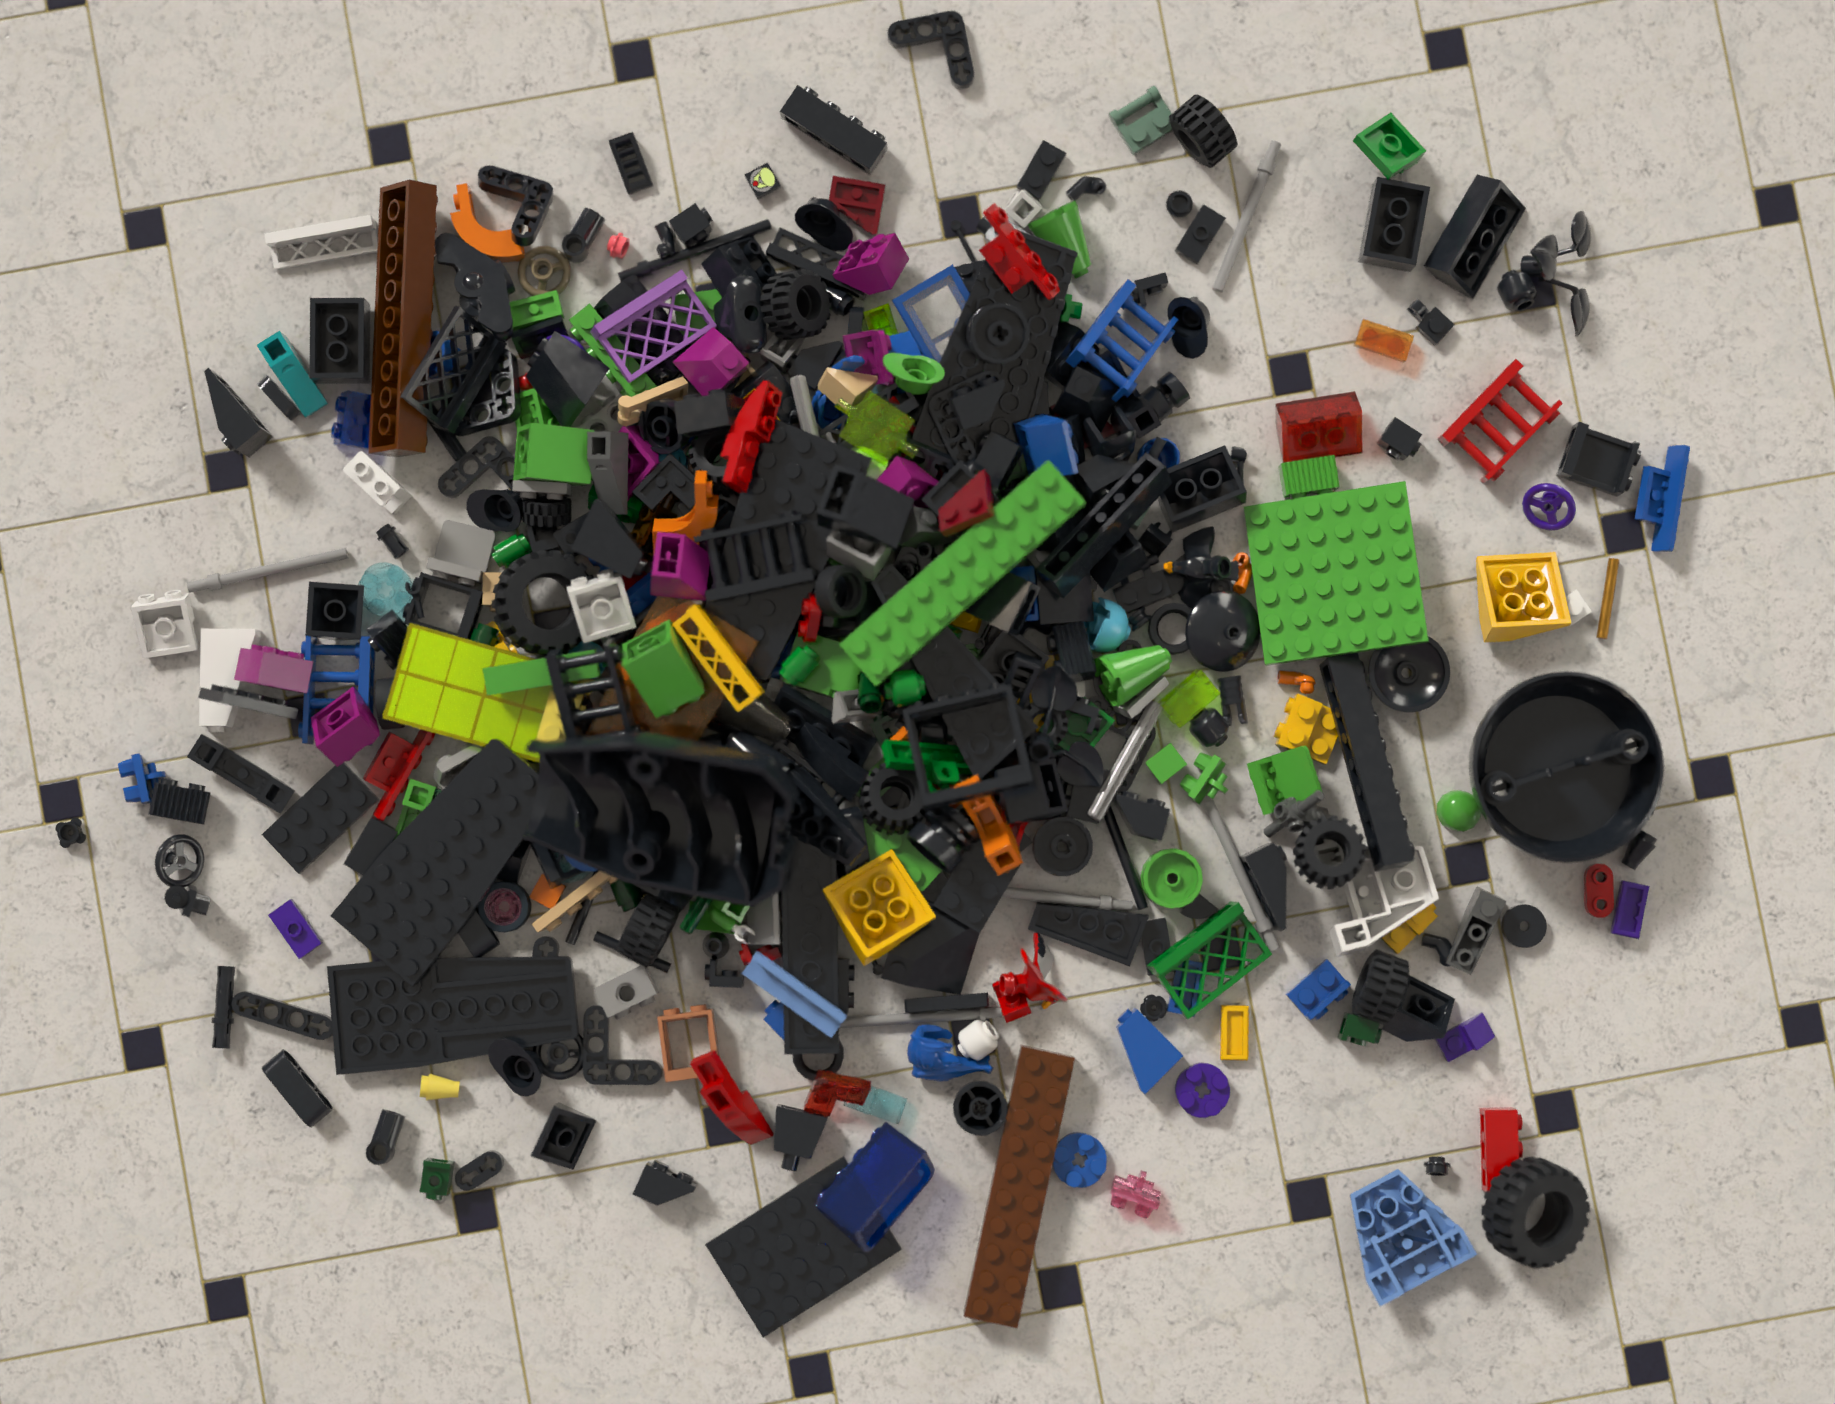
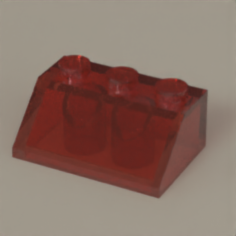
M1355 391L1275 404L1276 429L1282 463L1330 455L1341 457L1362 453V408Z

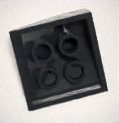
M926 900L936 918L889 951L881 978L909 987L961 995L980 933L933 906V902Z

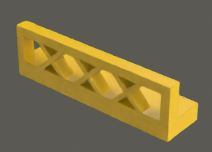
M694 604L687 610L685 615L672 624L737 712H740L765 693L699 604ZM692 618L699 627L698 636L688 635L681 625ZM691 638H693V639H698V640H697V646L695 645V643L692 641ZM702 640L709 641L716 650L715 658L704 657L701 653ZM707 660L714 661V666L712 667ZM718 662L725 663L731 670V680L719 677L717 674ZM725 683H731L730 690L725 685ZM735 684L742 685L750 696L740 704L733 695Z

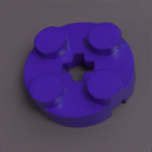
M1200 1062L1189 1066L1179 1074L1175 1083V1094L1178 1103L1188 1114L1199 1118H1207L1217 1115L1226 1106L1230 1096V1086L1227 1077L1219 1068L1209 1063ZM1202 1082L1207 1083L1206 1087L1210 1090L1209 1094H1205L1203 1098L1198 1097L1199 1093L1195 1091V1087L1201 1086Z

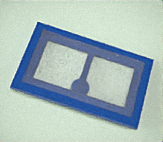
M952 264L892 300L923 356L934 359L939 363L970 293Z

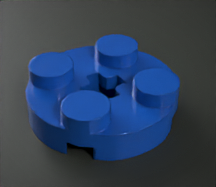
M1081 1132L1070 1133L1061 1138L1057 1143L1053 1168L1059 1179L1070 1187H1088L1096 1183L1106 1171V1152L1097 1138ZM1079 1152L1081 1156H1087L1083 1167H1080L1078 1164H1072V1161L1075 1160V1153Z

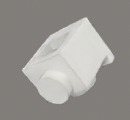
M1024 189L1012 195L1004 211L1025 228L1042 209V206Z

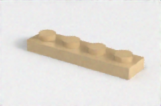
M599 871L533 922V927L537 932L544 930L553 931L562 924L560 919L566 914L572 916L583 907L581 902L587 898L589 900L596 898L603 892L601 888L608 881L610 884H613L619 879Z

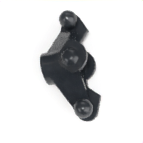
M440 234L435 240L438 264L452 266L457 274L454 279L456 291L460 294V307L471 317L478 318V323L490 330L495 339L502 342L508 341L513 335V319L509 295L516 292L508 271L499 259L492 260L454 234Z

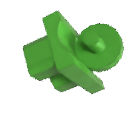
M1199 753L1193 765L1202 770V774L1198 780L1189 774L1185 775L1180 786L1194 802L1200 805L1206 794L1214 799L1218 791L1223 794L1227 793L1228 789L1223 786V783L1228 776L1221 772L1226 764L1220 757L1215 754L1211 757L1207 754Z

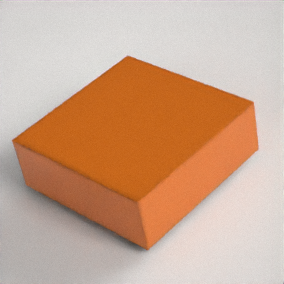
M542 873L529 898L551 909L558 903L567 886L561 883V885L551 889L545 875Z

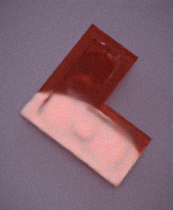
M818 1069L805 1099L804 1111L830 1117L837 1100L863 1106L871 1090V1081Z

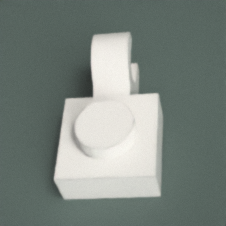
M1577 589L1565 596L1571 619L1570 626L1592 612Z

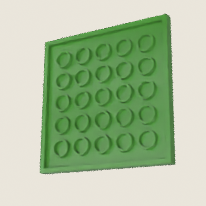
M1406 481L1244 506L1264 663L1266 666L1429 642Z

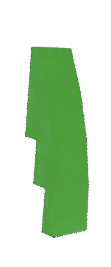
M594 649L564 654L563 656L572 658L597 652ZM545 658L482 668L487 695L552 685ZM599 664L573 668L567 672L569 682L601 676Z

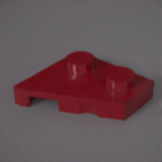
M833 176L829 200L836 204L840 213L874 237L878 234L886 184Z
M985 470L980 471L938 510L940 532L945 537L994 517L990 475Z

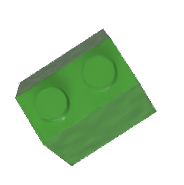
M528 423L518 427L513 480L568 483L571 486L590 485L593 478L587 460V432H595V430L540 423Z
M671 619L622 644V666L655 718L674 713L679 706L686 702L693 703L697 701L704 693V682L677 630L672 625Z

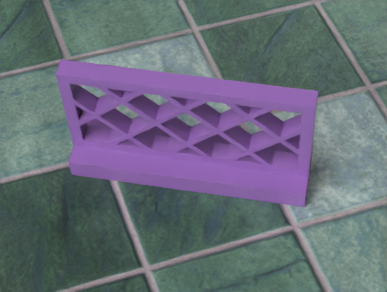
M683 270L678 271L594 325L590 331L596 341L599 340L628 383H631L707 333L712 327L715 328L717 326L686 280L688 278ZM683 290L690 299L689 308L674 305L675 296ZM671 298L670 304L664 303ZM656 307L669 309L667 322L652 319L653 311ZM673 310L688 313L686 326L671 323ZM647 313H649V317H648V318L642 317V316L646 315ZM691 315L702 316L707 326L701 330L689 327ZM641 321L647 323L645 336L630 333L633 322ZM651 324L666 327L664 340L649 337ZM627 327V332L621 331L622 329ZM670 328L685 331L681 343L668 341ZM688 332L694 333L693 335L688 337ZM613 335L626 337L624 350L613 348L607 339ZM629 338L644 341L642 354L627 351ZM648 342L663 345L661 356L656 358L646 355ZM667 346H668V347H673V348H671L670 350H668V351L666 352ZM626 356L641 359L640 369L633 374L625 366ZM645 360L651 361L650 363L644 366Z

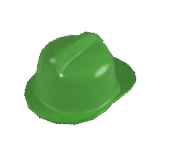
M889 353L883 358L884 366L895 376L897 386L911 394L921 395L927 393L933 384L940 382L945 375L944 368L940 363L926 356Z

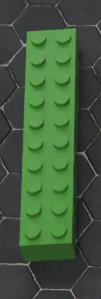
M1048 460L993 508L994 517L975 524L839 645L872 683L879 687L893 672L901 668L1086 505L1085 501Z

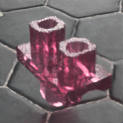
M1141 1170L1138 1177L1128 1174L1127 1179L1115 1175L1111 1187V1206L1124 1209L1127 1200L1137 1203L1134 1213L1147 1219L1153 1209L1158 1210L1161 1191L1153 1189L1154 1183L1145 1180L1146 1171Z

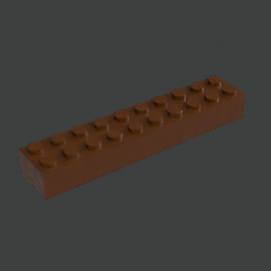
M410 179L381 187L379 201L368 454L396 458L426 453L428 443L426 435L428 419L400 396L429 350L432 338L431 315L434 307L432 292L435 282L433 268L436 256L434 245L437 230L436 207L438 196L437 185ZM418 386L411 396L416 401L424 399L422 386Z
M1020 1044L1007 1105V1115L1002 1128L965 1301L964 1317L1018 1329L1075 1057L1072 1055Z

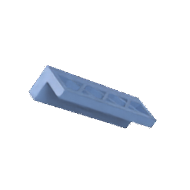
M759 951L755 953L742 973L831 1038L847 1017L846 1013Z

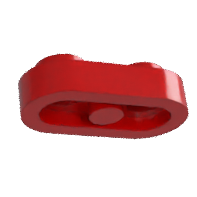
M808 593L807 598L802 599L801 612L804 616L803 620L798 621L797 633L798 637H802L803 642L815 643L821 611L816 603L815 594Z
M1592 864L1584 873V906L1587 913L1596 918L1608 916L1614 908L1613 872L1605 864ZM1598 872H1601L1604 875V879L1602 882H1598L1596 880V874ZM1599 899H1602L1605 904L1602 909H1598L1596 906Z

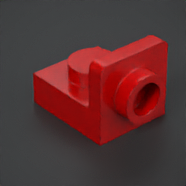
M743 943L741 944L743 950H740L739 954L744 966H747L752 960L753 954L749 945ZM768 944L756 949V952H761L772 961L782 957L779 946L772 948V945Z
M999 981L992 984L1006 1023L1032 1013L1028 1000L1023 993H1017L1012 997L1008 995L1003 996L1000 992Z

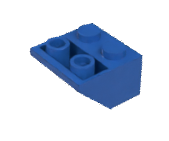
M1040 414L1014 423L1018 443L1025 447L1023 455L1029 476L1048 460L1062 476L1078 473V456L1072 447V430L1066 420Z

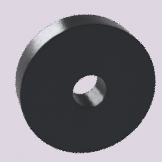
M1526 904L1515 905L1508 909L1502 918L1501 930L1503 936L1510 944L1516 947H1533L1540 943L1546 934V919L1542 912L1534 906ZM1522 921H1526L1528 923V929L1526 931H1522L1520 929V923Z

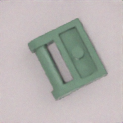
M1154 85L1147 89V93L1118 111L1114 109L1108 113L1111 122L1132 155H1135L1173 131L1169 121V116L1172 113ZM1153 102L1156 107L1154 110L1128 126L1125 125L1123 119Z

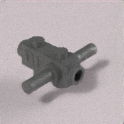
M1317 790L1303 801H1296L1295 797H1290L1277 803L1274 808V816L1277 820L1264 828V834L1270 838L1284 827H1287L1290 832H1299L1307 827L1311 821H1317L1319 817L1326 816V819H1329L1331 815L1328 813V808L1317 806V803L1324 799V794ZM1324 839L1317 841L1315 845L1324 844Z

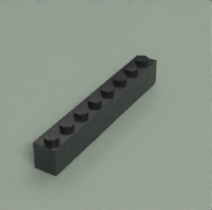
M1358 653L1328 657L1319 667L1374 871L1378 872L1404 867L1415 860V849L1413 843L1409 841L1407 820L1402 815L1399 805L1400 794L1395 789L1393 783V768L1387 761L1385 753L1386 743L1384 738L1381 737L1378 728L1379 717L1373 710L1371 702L1372 692L1370 687L1367 686L1364 677V663L1359 659Z

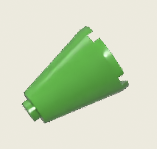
M1075 200L1028 224L1029 230L1034 236L1078 253L1072 270L1074 279L1089 272L1087 267L1091 265L1078 205Z
M1160 645L1101 655L1094 659L1097 670L1095 677H1101L1103 684L1099 685V688L1106 700L1112 706L1119 707L1168 671L1172 658L1169 651Z

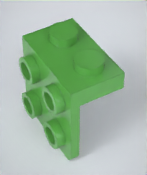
M1300 746L1247 763L1249 776L1253 782L1263 815L1273 813L1276 804L1286 798L1295 797L1296 801H1303L1317 790L1322 792L1309 749L1306 746Z

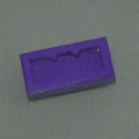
M1620 881L1611 934L1639 939L1649 886Z
M293 899L288 900L268 914L298 959L303 958L323 943Z

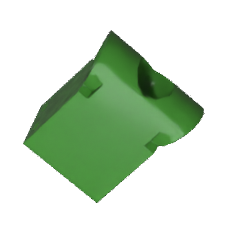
M798 633L796 634L790 655L798 646L804 648L806 645L819 655L816 658L819 662L817 667L802 683L799 682L795 686L796 688L834 699L835 692L858 690L860 675L863 671L839 645L841 642L817 635L815 643L803 642L802 637H798ZM783 677L782 682L792 685Z

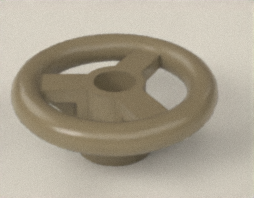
M539 246L529 250L518 266L519 282L522 288L531 296L557 290L558 294H560L567 287L571 277V267L566 256L558 249L550 246ZM540 254H549L556 257L559 262L551 264L545 258L535 260L533 257ZM527 265L531 267L532 274L539 281L537 289L532 287L526 278ZM541 268H548V272L545 275L539 274ZM563 270L560 283L555 288L546 291L547 280L552 277L553 273Z

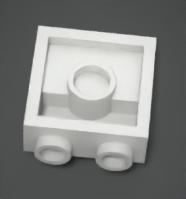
M612 569L600 571L597 573L598 578L588 581L586 577L576 578L571 581V586L566 587L583 643L636 628L621 575L618 572L614 573Z
M172 590L166 592L165 597L155 598L154 594L139 596L138 601H135L131 606L143 658L190 652L198 649L193 626L195 618L189 593L181 594V590Z

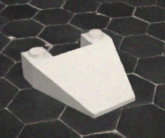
M1333 841L1315 846V853L1324 864L1338 866L1343 863L1344 853L1336 842ZM1362 842V844H1366L1367 848L1364 852V855H1366L1365 862L1362 864V868L1357 875L1343 886L1353 921L1334 925L1329 931L1337 957L1365 950L1439 899L1423 846H1414L1415 860L1408 865L1375 872L1366 842Z

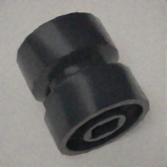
M1167 372L1157 380L1156 387L1150 386L1141 393L1151 403L1160 422L1172 414L1173 407L1179 408L1190 399L1186 388L1171 372Z

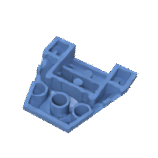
M1399 1169L1350 1194L1366 1283L1380 1307L1477 1255L1464 1230L1444 1214V1211L1439 1206H1436L1428 1199L1424 1192Z

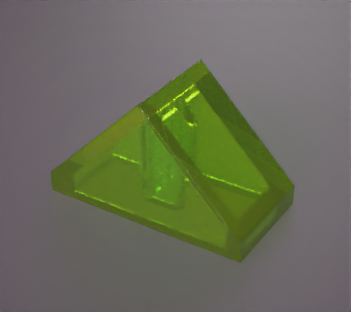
M889 303L863 312L867 330H884L885 335L888 334L889 336L898 334Z

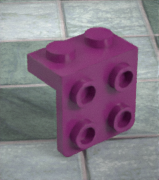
M873 329L842 335L846 358L857 355L862 356L865 360V363L856 368L854 372L877 376L878 381L876 385L894 384L893 378L895 376L887 370L883 363L884 356L888 354V351H891L890 337L888 334L885 335L884 330Z

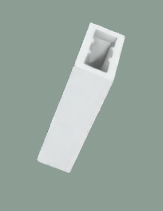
M201 628L200 687L211 689L213 684L244 691L247 682L234 680L240 648L251 649L252 644L259 645L261 631L257 629ZM199 699V726L208 727L207 732H224V727H233L239 707Z

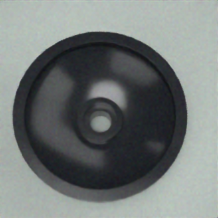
M1215 591L1202 597L1191 609L1185 627L1187 646L1194 659L1205 668L1219 672L1232 671L1246 664L1256 652L1261 636L1256 609L1248 599L1232 591ZM1230 628L1234 629L1233 636L1229 635Z
M1428 636L1429 642L1374 650L1369 661L1368 677L1373 692L1383 704L1400 712H1418L1431 707L1443 696L1450 680V664L1445 651L1433 638ZM1404 668L1410 671L1409 678L1402 676L1401 672Z

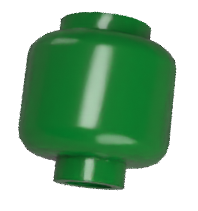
M914 669L893 672L889 676V682L884 683L886 699H892L896 707L914 705L915 702L921 701V697L925 696L922 674L918 675Z

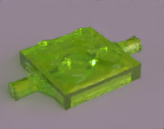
M870 390L855 407L840 398L838 402L847 407V409L838 403L835 408L846 414L848 419L839 437L884 467L891 456L899 450L912 459L914 458L915 454L907 450V448L915 453L919 449L905 441L907 432L915 421L914 419Z

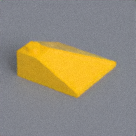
M1556 552L1476 557L1479 621L1484 643L1513 641L1570 626L1571 619Z
M892 849L822 889L842 931L863 966L888 953L936 918L934 912Z

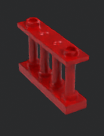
M1517 359L1511 362L1437 439L1444 447L1450 442L1454 445L1457 443L1487 472L1480 479L1483 484L1489 479L1494 482L1505 471L1502 466L1545 421L1550 424L1560 414L1557 409L1563 404L1558 400L1550 407L1520 379L1521 375L1518 372L1522 369L1523 365ZM1506 384L1509 387L1513 386L1542 414L1532 426L1502 398L1503 394L1499 391ZM1487 404L1491 407L1494 405L1524 433L1514 445L1483 417L1484 413L1481 410ZM1469 422L1472 425L1476 424L1505 452L1496 464L1465 436L1466 433L1463 431V428Z

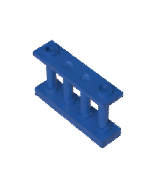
M1129 279L1116 291L1066 360L1073 368L1081 360L1085 363L1088 361L1120 388L1112 398L1115 402L1123 395L1128 397L1138 385L1134 382L1160 344L1162 342L1166 344L1173 336L1175 331L1172 327L1178 320L1173 316L1164 326L1133 301L1134 297L1130 294L1136 285ZM1120 308L1123 310L1126 308L1157 333L1152 343L1120 318L1121 314L1118 313ZM1107 325L1110 327L1114 326L1145 351L1140 360H1137L1107 335L1108 332L1105 330ZM1094 343L1097 345L1102 344L1132 369L1127 378L1094 353L1095 349L1092 348Z
M306 636V641L302 642L301 654H304L305 660L313 661L307 694L304 693L303 722H300L298 727L299 738H302V743L313 744L314 733L311 717L314 716V710L323 709L335 700L333 698H315V682L355 683L358 686L359 694L372 714L374 713L376 651L368 642L370 636H361L360 643L357 642L356 645L317 644V638ZM316 655L356 656V659H359V669H356L355 672L316 671Z

